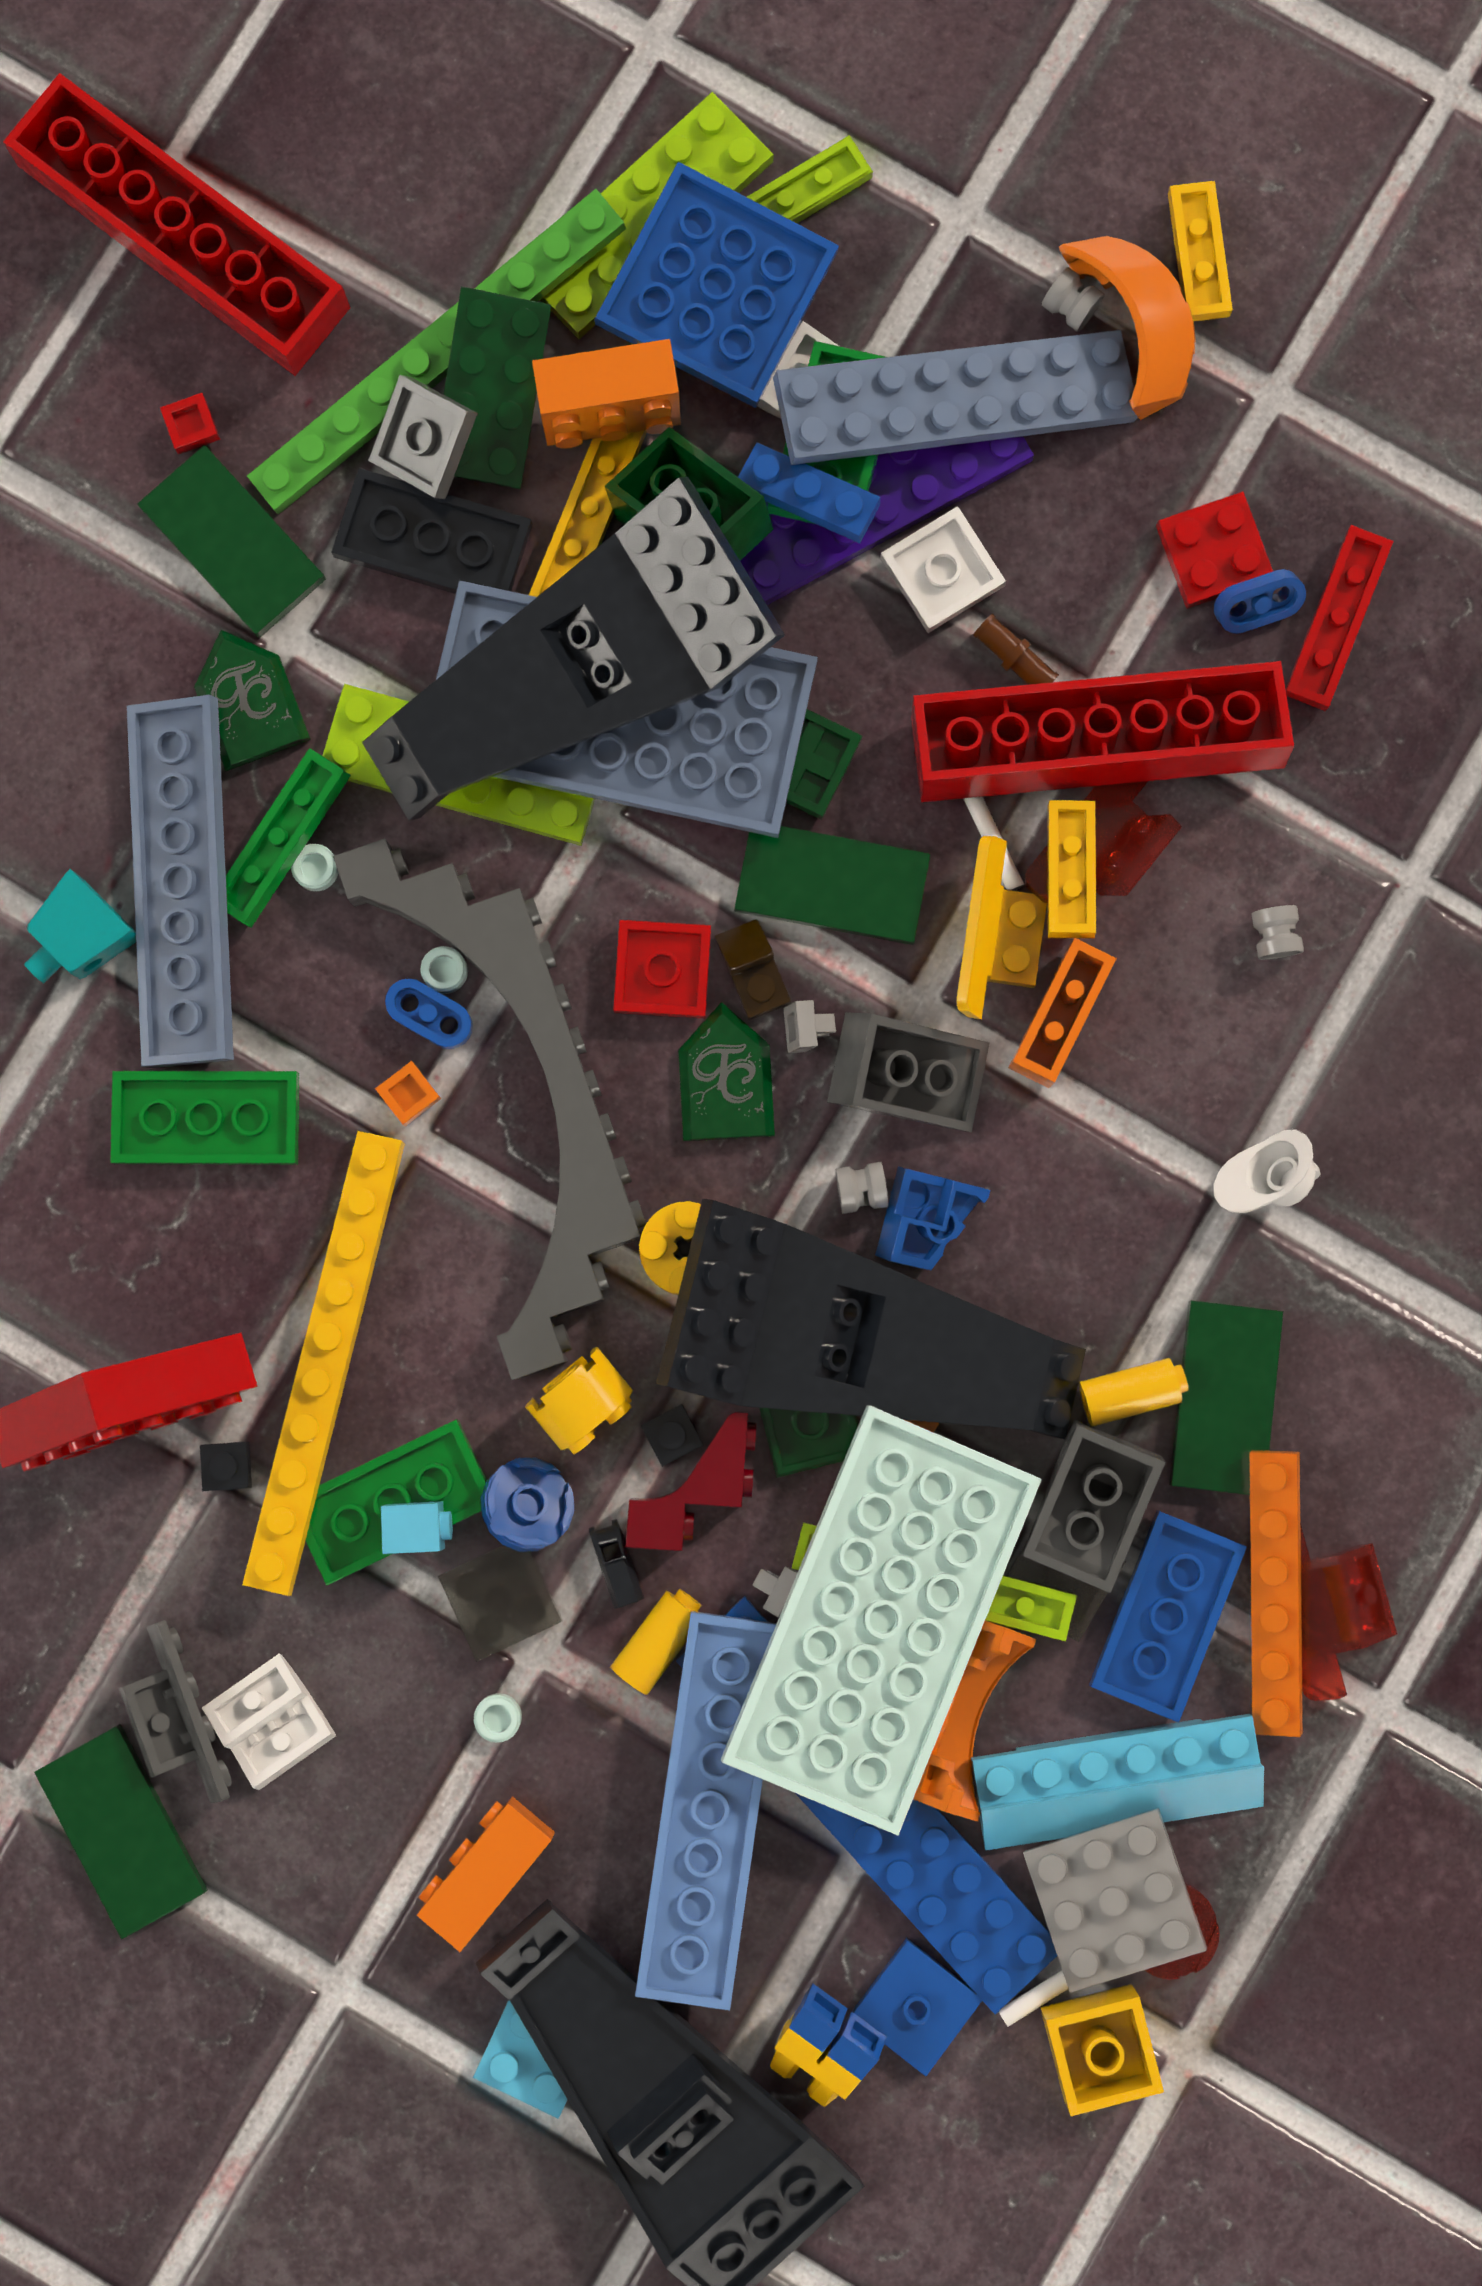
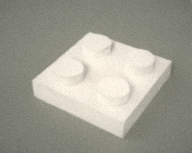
M958 506L881 552L880 555L881 561L927 633L1002 589L1006 584V580Z

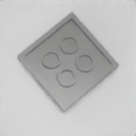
M1159 1808L1023 1852L1070 1993L1207 1950Z

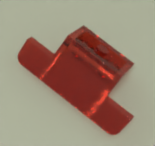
M1148 781L1094 786L1083 800L1095 801L1096 892L1100 896H1127L1182 828L1171 814L1147 815L1138 805L1132 802ZM1048 844L1027 869L1024 878L1026 887L1044 903H1048Z
M1300 1523L1302 1691L1308 1699L1313 1701L1340 1699L1347 1696L1336 1653L1363 1649L1398 1634L1373 1543L1357 1545L1330 1556L1310 1559Z

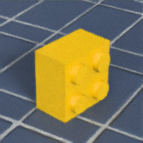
M1132 1984L1040 2007L1064 2102L1070 2116L1164 2093L1140 1997Z

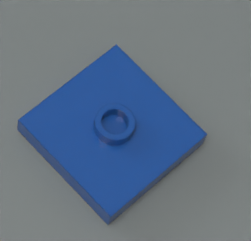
M906 1938L851 2012L885 2035L886 2040L884 2044L924 2076H927L982 2000L970 1986Z

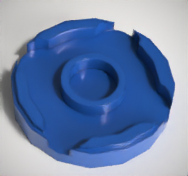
M536 1457L516 1458L500 1466L486 1481L481 1496L482 1518L490 1534L502 1545L519 1552L539 1551L554 1544L569 1528L575 1511L573 1491L569 1483H566L559 1474L561 1472L553 1464Z

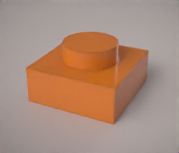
M410 1061L375 1088L403 1126H407L441 1100V1097L413 1061Z

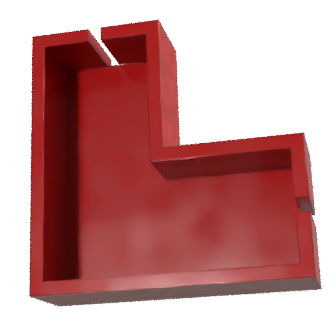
M242 1333L83 1372L0 1408V1463L2 1469L21 1464L23 1472L48 1465L51 1461L62 1458L64 1461L88 1454L91 1450L136 1435L142 1430L149 1428L151 1431L178 1423V1420L185 1418L190 1420L215 1413L218 1409L242 1402L240 1393L258 1387Z

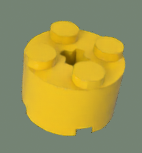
M691 1201L673 1203L657 1211L646 1223L639 1242L640 1259L646 1274L662 1290L677 1296L687 1257L678 1260L674 1256L679 1251L676 1243L682 1238L686 1242L692 1241L701 1204Z
M598 1347L591 1350L590 1357L593 1360L589 1363L581 1356L544 1386L542 1390L546 1394L540 1398L542 1401L540 1404L532 1398L525 1406L559 1449L569 1448L573 1454L581 1451L595 1438L593 1434L596 1431L595 1427L605 1419L611 1425L632 1408L630 1405L632 1400L629 1396L632 1394L633 1389Z

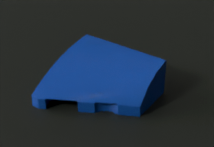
M898 1166L875 1256L931 1271L943 1256L946 1244L950 1240L957 1238L966 1227L962 1222L978 1202L985 1203L989 1198L990 1190Z

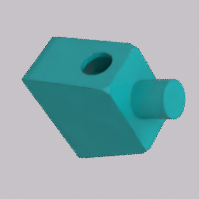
M69 869L27 926V931L42 947L24 963V966L43 984L61 966L81 980L136 943V931L80 875Z

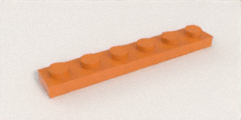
M1252 1450L1250 1452L1252 1716L1256 1735L1301 1737L1303 1727L1300 1452Z

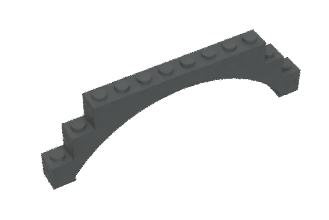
M386 838L335 855L333 858L347 899L354 907L367 903L399 915L433 933L461 953L490 980L511 1006L526 1030L547 1079L556 1115L560 1150L558 1202L554 1228L544 1263L529 1298L510 1330L498 1335L497 1339L511 1380H518L568 1362L565 1352L571 1351L572 1346L564 1324L556 1326L553 1318L605 1300L602 1290L610 1288L601 1261L593 1264L591 1256L640 1240L641 1233L639 1228L646 1225V1220L639 1201L630 1202L624 1185L631 1183L632 1180L624 1157L614 1158L609 1141L617 1139L609 1114L599 1115L594 1098L602 1094L593 1069L584 1072L579 1055L586 1053L587 1050L578 1026L571 1029L568 1026L564 1012L571 1010L572 1007L564 984L555 986L549 969L556 967L557 964L549 941L539 942L534 926L542 924L534 898L525 900L520 888L469 905L468 901L476 899L467 873L458 875L453 863L403 880L402 876L408 875L409 871L400 848L392 850Z

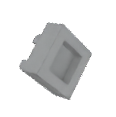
M813 1000L795 1001L783 1008L788 1053L807 1052L818 1046V1037L830 1036L829 1033L836 1032L834 1014H815Z
M785 1566L781 1575L778 1576L761 1568L753 1586L769 1595L763 1609L780 1617L798 1570Z

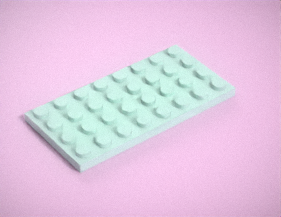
M867 1405L721 1757L722 1763L895 1835H899L1042 1479Z

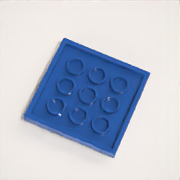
M678 162L595 317V325L631 344L670 339L674 365L677 368L756 408L836 257L839 245Z

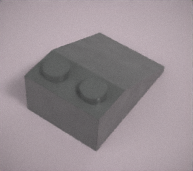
M845 1012L827 1103L972 1132L990 1043L872 1013Z
M1074 1419L1054 1466L1022 1555L1111 1593L1166 1462L1160 1455Z

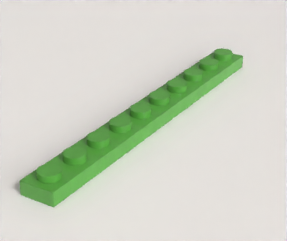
M595 189L474 289L538 302L626 230L625 223L600 192ZM458 302L247 475L278 515L379 433L399 375L412 377L430 388H434L446 378Z

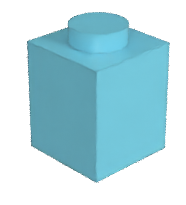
M443 1501L386 1504L381 1506L383 1554L441 1551L445 1549V1540H452L451 1511L444 1512Z

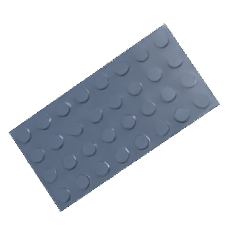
M459 581L436 679L537 597ZM582 627L581 636L583 637V639H584V641H585V640H586V631H585V629ZM770 647L719 689L493 777L778 838L818 657ZM606 666L605 675L609 680L610 670Z

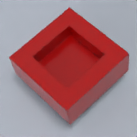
M203 393L160 407L174 449L178 455L221 440Z

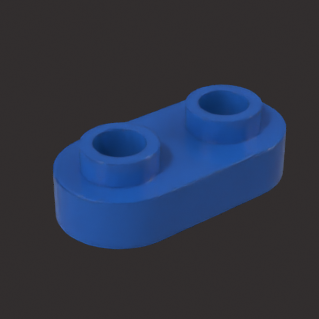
M1285 569L1276 570L1229 586L1223 590L1215 601L1214 615L1226 631L1236 634L1243 633L1295 614L1305 601L1306 588L1292 571ZM1282 587L1278 593L1273 594L1276 589Z
M415 979L399 980L388 990L385 999L386 1009L397 1023L444 1049L458 1048L469 1040L473 1030V1023L467 1010L460 1004ZM409 996L417 997L419 1001L418 1007L412 1012H407L403 1009V1002ZM447 1019H455L458 1022V1028L453 1034H445L442 1031V1025Z

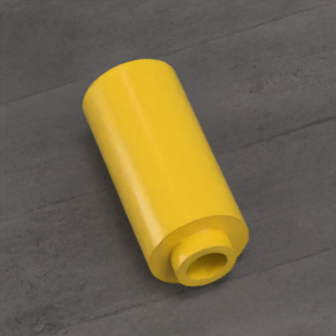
M1170 1358L1078 1383L1083 1408L1091 1427L1182 1403V1393L1188 1391L1187 1379L1181 1364L1174 1366Z
M679 1589L675 1595L666 1590L611 1664L610 1668L633 1688L648 1695L686 1644L691 1611L698 1612L702 1605L682 1589Z

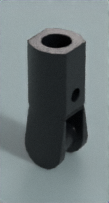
M614 1519L611 1520V1526L596 1530L594 1526L590 1527L589 1533L613 1607L617 1609L644 1599V1595L628 1547H626L623 1532L618 1520ZM618 1543L622 1556L606 1561L602 1548Z

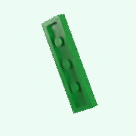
M311 748L308 749L226 875L228 914L252 928L351 775Z

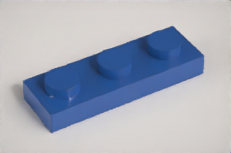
M757 442L738 478L763 495L765 502L857 543H861L880 506L879 496L807 464L791 465L789 456Z

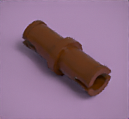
M993 613L974 632L973 636L978 638L1003 661L1000 665L1006 671L1013 670L1028 685L1051 683L1059 676L1057 672H1054L1029 649L1032 645L1025 638L1022 641L1019 640Z

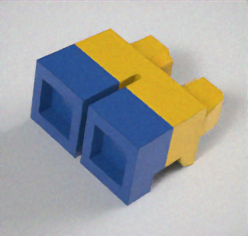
M812 1984L790 2020L788 2019L784 2024L774 2048L776 2052L770 2067L783 2078L790 2079L799 2067L813 2076L806 2090L809 2096L823 2107H826L838 2096L845 2100L874 2067L881 2055L886 2036L853 2012L843 2022L848 2008L818 1986Z

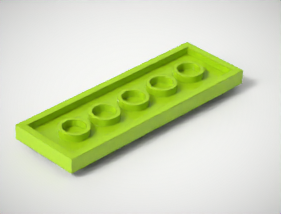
M711 92L601 193L624 221L626 230L545 295L541 301L550 304L554 315L580 339L595 326V317L678 162L740 193L773 163L774 154Z
M344 683L322 756L349 773L351 776L348 781L392 793L362 742L409 701ZM490 777L449 793L436 806L582 846L595 799Z

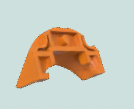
M1109 236L1060 245L1059 250L1070 269L1080 275V279H1084L1085 276L1095 278L1104 289L1115 286L1130 310L1138 337L1139 365L1136 385L1129 403L1137 417L1142 420L1182 399L1188 385L1187 378L1193 354H1195V327L1190 306L1185 302L1181 293V287L1169 269L1143 248L1125 240Z
M984 1621L913 1800L978 1822L981 1812L975 1797L971 1757H973V1747L979 1720L987 1700L1001 1677L1022 1655L1034 1648L1037 1639Z

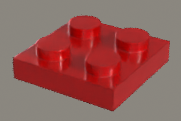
M1244 491L1158 520L1156 524L1186 609L1217 599L1219 594L1229 586L1273 572Z
M619 920L614 1013L706 1019L711 925Z

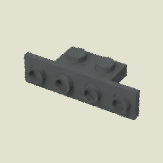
M165 1620L147 1626L162 1671L120 1687L119 1691L150 1777H155L195 1760L210 1803L227 1800L230 1798L227 1787H230L232 1784L231 1777L223 1760L217 1761L211 1743L215 1742V1734L211 1722L206 1715H200L195 1702V1698L199 1697V1690L192 1673L184 1671L179 1658V1654L183 1653L180 1637L174 1627L168 1628Z

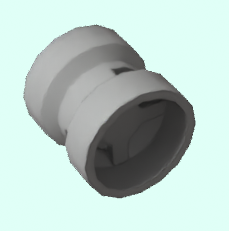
M1067 267L1048 290L1042 301V306L1052 314L1059 312L1061 315H1065L1067 325L1079 332L1094 315L1105 293L1095 286L1084 287V284L1080 282V275Z
M1297 906L1271 907L1255 911L1251 914L1253 928L1259 931V936H1263L1256 945L1258 959H1277L1304 952L1302 937L1293 933L1296 930L1295 925L1299 921Z
M882 1162L869 1163L864 1169L853 1170L851 1167L835 1169L842 1214L856 1212L859 1207L867 1205L873 1209L888 1207L887 1188Z

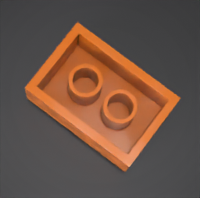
M670 339L532 360L547 446L556 445L558 448L567 449L581 445L583 440L601 438L603 441H618L626 438L628 433L646 430L649 434H662L668 427L673 429V426L681 425L679 390Z

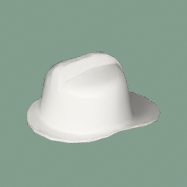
M1283 1130L1229 1159L1218 1172L1214 1182V1197L1219 1205L1232 1213H1247L1268 1204L1292 1206L1299 1203L1308 1195L1314 1185V1181L1321 1175L1319 1167L1312 1160L1313 1149L1307 1135L1297 1130Z

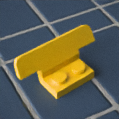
M983 836L979 841L957 991L958 1010L968 1018L981 1020L987 981L1029 988L1036 986L1048 896L1004 889V886L1001 885L1007 841L996 836Z

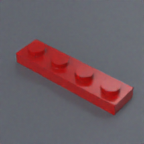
M1350 525L1285 688L1287 697L1323 711L1329 708L1393 544L1392 540Z

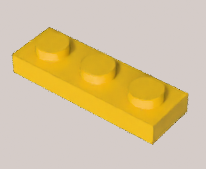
M1215 181L1170 186L1168 200L1181 293L1185 302L1190 306L1193 321L1230 317L1233 308Z
M1049 800L1048 938H1095V801Z

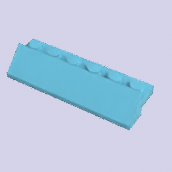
M1250 1714L1206 1721L1194 1719L1179 1723L1175 1722L1017 1747L1015 1751L971 1757L978 1798L977 1804L981 1812L980 1823L985 1851L1066 1838L1159 1808L1163 1822L1264 1807V1766L1260 1763L1253 1716Z

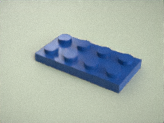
M1157 1510L1089 1686L1179 1723L1247 1546Z

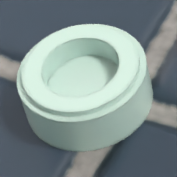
M320 844L305 845L291 867L293 877L303 888L310 891H322L329 888L338 876V870L333 858L334 854L327 847Z
M440 946L430 950L424 956L420 970L424 982L428 987L441 994L457 991L467 979V963L463 956L451 947Z
M495 1693L485 1697L479 1703L474 1713V1725L479 1735L485 1740L495 1743L504 1742L513 1737L522 1721V1713L518 1703L509 1695Z

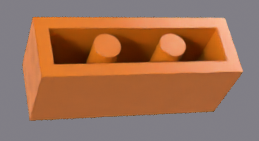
M1077 938L1073 939L1008 1067L1009 1069L1047 1088H1050L1055 1083L1117 958Z
M513 1796L504 1806L498 1801L493 1804L479 1822L485 1828L482 1834L474 1843L466 1838L449 1859L455 1867L444 1880L436 1875L418 1897L424 1904L416 1916L459 1952L463 1950L547 1847L555 1834L551 1828Z

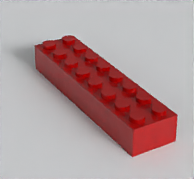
M61 73L56 76L3 141L18 167L294 376L298 374L351 308L343 286Z
M1281 661L913 695L911 721L921 802L1283 769L1286 767L1294 748Z

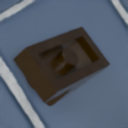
M757 919L715 935L716 942L748 1020L791 1004V999L775 963L773 950Z

